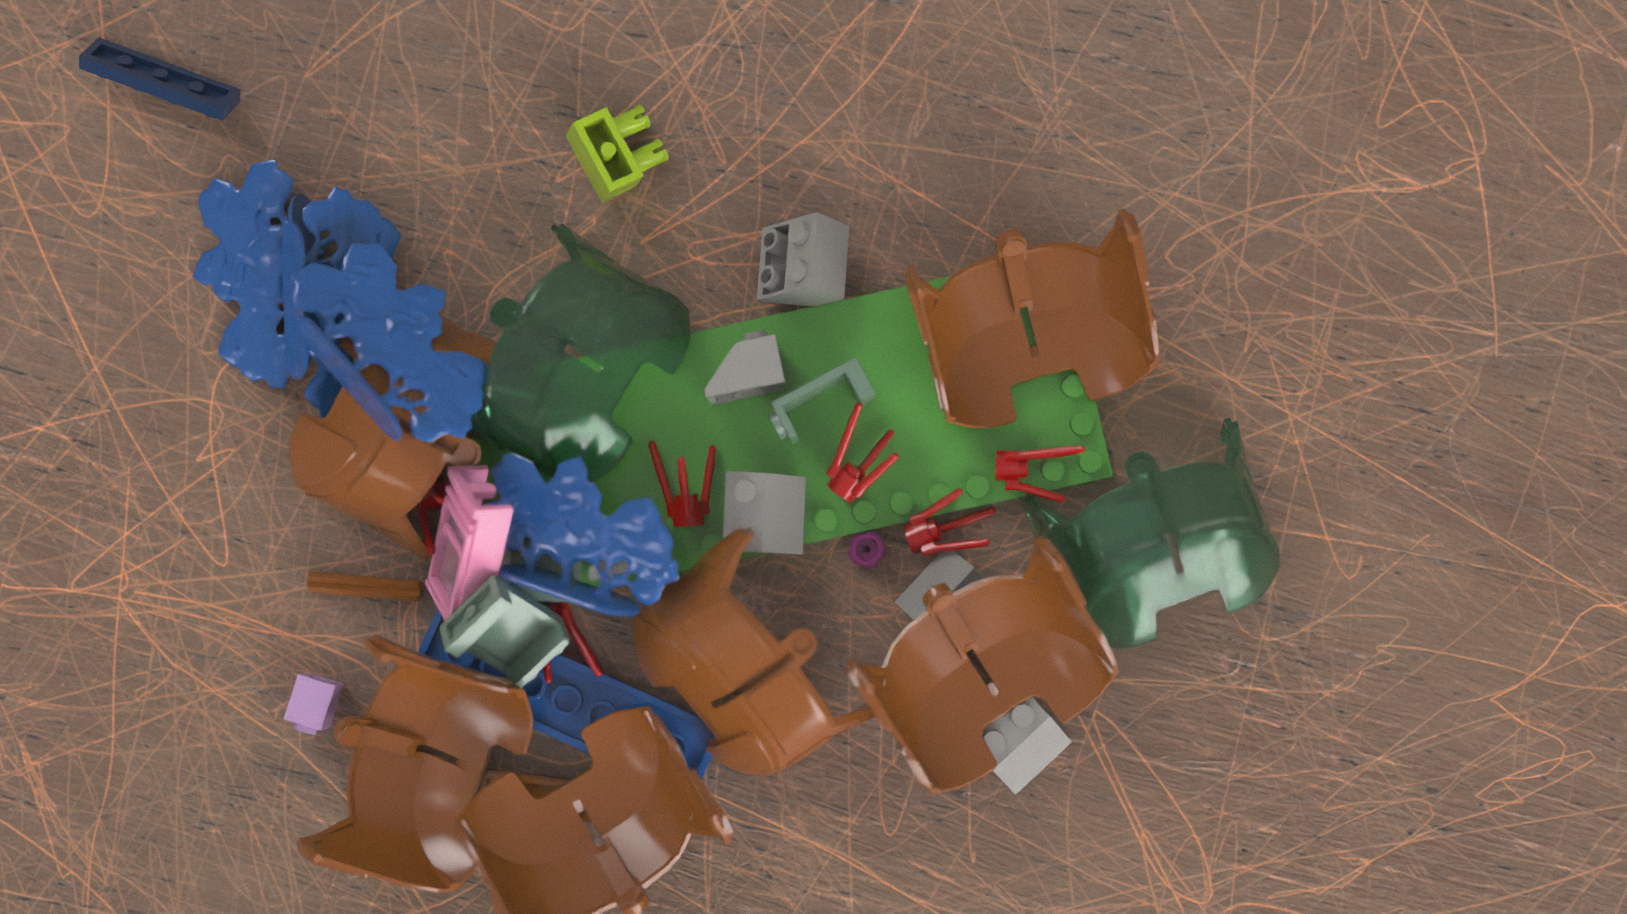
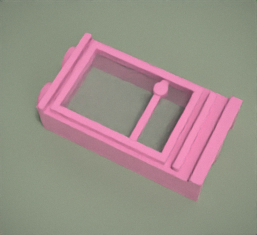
M487 465L448 467L447 476L451 481V485H446L448 495H444L434 545L436 552L432 555L428 579L425 581V585L444 621L492 574L499 575L513 508L511 505L481 506L483 499L493 498L496 492L495 485L486 483L489 472Z

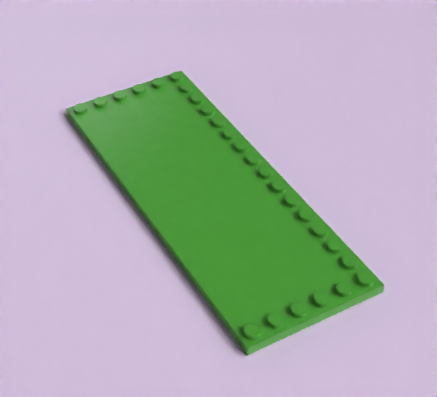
M951 276L926 282L939 290ZM907 286L534 367L532 371L525 369L488 377L482 385L484 393L482 408L470 416L472 438L480 446L482 453L478 465H487L489 469L486 483L494 485L491 469L496 463L501 462L502 457L507 453H515L534 462L537 472L545 483L553 479L558 464L581 456L588 472L587 480L596 485L602 496L599 510L603 515L610 516L626 501L644 497L651 498L660 516L664 517L666 527L673 539L671 550L673 559L678 564L677 573L687 571L696 565V561L705 552L723 539L726 471L806 477L803 545L910 522V516L924 511L958 488L962 489V495L932 516L1032 495L1019 490H1005L1006 481H996L995 465L997 450L1026 451L1083 445L1085 451L1076 455L1029 460L1028 478H1020V482L1049 491L1113 477L1097 403L1088 399L1077 374L1072 370L1015 384L1011 389L1016 412V421L1013 423L982 429L947 423L944 412L940 411L927 346L924 344ZM1021 308V318L1029 346L1036 345L1027 308ZM766 330L767 336L775 334L787 390L711 405L705 396L704 389L735 342L744 341L743 335L754 331ZM856 357L875 391V398L873 402L862 407L841 465L845 466L850 461L859 466L889 429L894 431V435L865 471L866 476L892 453H897L899 458L865 490L860 499L856 497L853 502H848L828 488L827 483L831 477L825 473L834 460L854 405L857 403L847 382L845 381L786 413L799 438V442L793 445L789 437L781 440L769 415L775 412L771 404L772 402ZM650 441L656 443L674 503L675 495H680L677 459L679 457L685 458L689 494H698V501H700L708 450L711 445L716 446L715 465L709 498L710 514L703 515L704 525L673 527V517L667 518L666 503L648 446ZM496 491L493 498H485L486 504L500 500L501 495ZM742 552L740 559L765 553ZM583 561V582L598 587L600 580H589L588 572L592 564ZM632 572L628 576L627 581L634 582L637 579V574Z

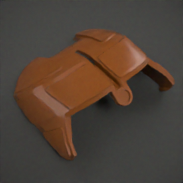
M1125 209L1118 210L1114 226L1098 248L1075 242H1047L1027 246L1022 231L1011 229L1002 232L996 238V254L973 262L957 271L939 290L923 280L917 274L914 265L907 266L908 272L903 273L924 344L927 346L940 411L944 412L947 423L977 429L1013 423L1016 421V412L1011 394L1012 387L1015 384L1039 377L1072 370L1077 374L1088 399L1096 401L1127 390L1158 367L1159 344L1157 327L1146 289L1149 286V278L1141 231L1134 215L1128 213ZM1021 308H1027L1036 345L1029 346L1021 318Z
M438 314L442 318V332L431 340V346L434 351H460L484 361L487 364L486 369L516 366L522 370L529 369L532 371L534 364L530 362L531 356L471 330V332H468L450 319ZM349 336L341 337L338 346L353 356L355 362L358 360V354L355 352L353 340ZM369 364L359 371V374L379 396L389 391L390 375L384 367L379 364ZM402 377L397 378L395 382V387L399 388L404 385ZM342 386L325 418L320 419L303 412L296 421L289 441V459L295 485L306 492L305 495L354 519L370 524V528L427 561L432 555L428 553L425 541L420 539L405 514L423 499L447 462L455 466L477 465L482 454L480 446L467 437L462 439L449 434L440 436L433 442L420 441L412 434L410 427L411 411L397 406H389L392 413L402 417L399 423L402 437L399 441H394L382 431ZM407 389L398 394L399 398L406 395L408 401L421 400L425 397L424 393L417 389ZM425 406L413 408L419 414L427 410Z
M751 527L745 529L737 528L705 552L696 561V565L678 575V580L664 584L658 601L651 605L641 604L640 613L636 614L634 618V648L639 666L649 683L655 688H675L714 734V738L705 742L706 750L711 756L734 771L770 777L778 775L780 772H785L828 743L838 733H844L877 716L866 702L848 714L832 717L821 696L799 669L817 649V640L814 633L808 629L796 628L777 642L757 618L729 593L741 554L755 536V532ZM742 684L746 687L742 693L720 705L713 707L710 703L732 692Z
M1037 537L1033 540L1034 551L1024 575H996L975 581L955 592H952L945 583L931 587L923 596V604L926 610L909 623L892 642L882 667L860 664L852 657L847 660L849 667L845 670L851 681L887 732H892L905 759L922 785H926L932 795L969 785L996 769L997 761L983 738V730L1017 705L1022 704L1031 697H1039L1061 722L1065 723L1096 701L1119 673L1115 657L1104 634L1084 608L1086 601L1063 557L1048 539L1042 540L1040 537ZM970 650H973L992 680L987 685L966 654Z
M373 634L372 639H365L364 644L366 648L382 663L392 659L398 667L384 678L374 693L365 716L344 717L337 722L333 731V737L337 743L344 747H354L347 783L349 817L315 835L300 837L297 842L298 850L315 865L361 877L373 876L403 887L432 892H452L458 889L476 871L458 834L460 830L455 820L476 796L494 746H501L518 755H524L527 752L533 730L532 710L525 690L511 680L434 659ZM418 745H427L457 759L453 763L417 748Z
M649 706L616 711L581 729V736L592 758V765L588 770L553 791L536 798L529 793L516 773L509 771L478 792L455 821L460 830L458 834L474 867L491 889L488 895L497 914H601L616 906L619 907L622 914H640L649 904V897L644 889L664 875L681 857L692 833L718 838L726 845L732 842L730 836L734 832L724 812L696 771L688 769L674 737L660 716L655 715ZM585 810L605 843L600 847H597L579 816Z

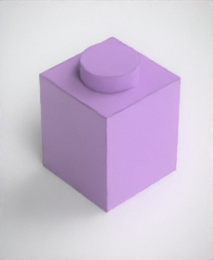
M310 672L298 674L284 720L294 722L293 728L307 734L316 735L317 730L322 731L330 728L344 683Z

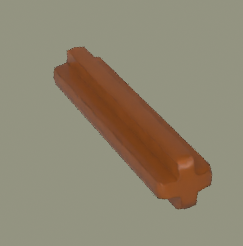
M312 571L307 578V590L313 593L416 602L422 598L423 583L417 580Z

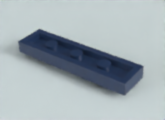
M99 37L79 55V69L131 87L136 91L145 92L164 99L172 104L186 107L210 118L223 121L240 102L241 89Z

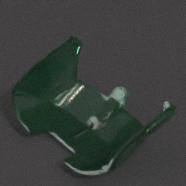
M563 223L559 227L553 224L551 230L557 236L559 242L566 247L571 260L552 268L535 284L521 303L510 298H503L492 307L490 320L504 331L491 355L487 368L482 408L470 416L472 429L467 433L501 451H504L506 448L510 452L534 462L536 470L553 479L554 473L557 471L558 464L581 456L588 472L587 480L593 482L610 472L632 444V437L613 421L612 413L641 365L645 362H650L671 375L677 371L690 342L689 309L678 297L621 266L617 261ZM567 345L575 348L603 368L600 373L565 352L564 350Z
M1230 417L1224 419L1221 429V441L1223 444H1227L1225 463L1205 461L1184 464L1161 471L1155 459L1149 453L1143 451L1134 452L1125 461L1126 474L1130 483L1107 492L1092 501L1072 519L1049 507L1037 496L1025 492L1022 503L1034 537H1040L1042 540L1048 539L1061 554L1086 601L1084 608L1090 618L1101 629L1110 648L1126 649L1154 641L1157 638L1156 614L1158 611L1216 590L1220 592L1224 607L1228 613L1245 608L1261 598L1276 577L1280 568L1279 547L1254 487L1238 422H1232ZM1167 533H1171L1183 569V572L1178 574L1176 573L1170 549L1164 535Z

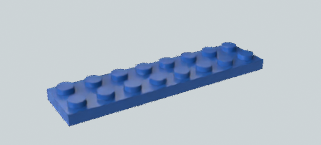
M437 608L418 652L434 659L507 679L504 673L466 650L458 658L445 651L439 627L444 622V619ZM561 653L551 660V683L545 682L542 668L532 681L527 682L522 687L525 690L532 710L533 729L586 753H589L581 736V729L616 711L649 706L655 715L660 716L674 737L688 769H694L701 780L712 758L706 750L705 742L715 736L697 714L602 672L601 676L597 677L590 666Z

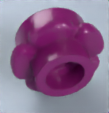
M866 531L863 534L861 532L856 533L849 541L851 546L848 550L849 558L854 564H860L862 568L871 569L876 567L878 561L885 557L886 546L881 542V536L874 531ZM864 546L870 547L869 553H864Z

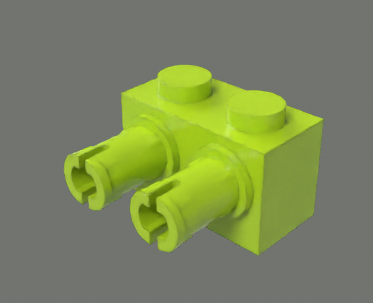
M637 105L635 108L612 118L607 107L573 122L566 134L570 146L601 203L635 188L644 176L642 172L669 160L666 148L660 151L663 143L658 138L632 152L628 148L624 138L650 127L648 115L643 117L641 115L645 112L641 105Z

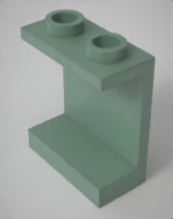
M856 357L771 403L775 412L769 415L781 440L789 437L792 445L799 442L798 435L786 415L787 412L845 381L857 402L862 403V407L874 401L875 391Z

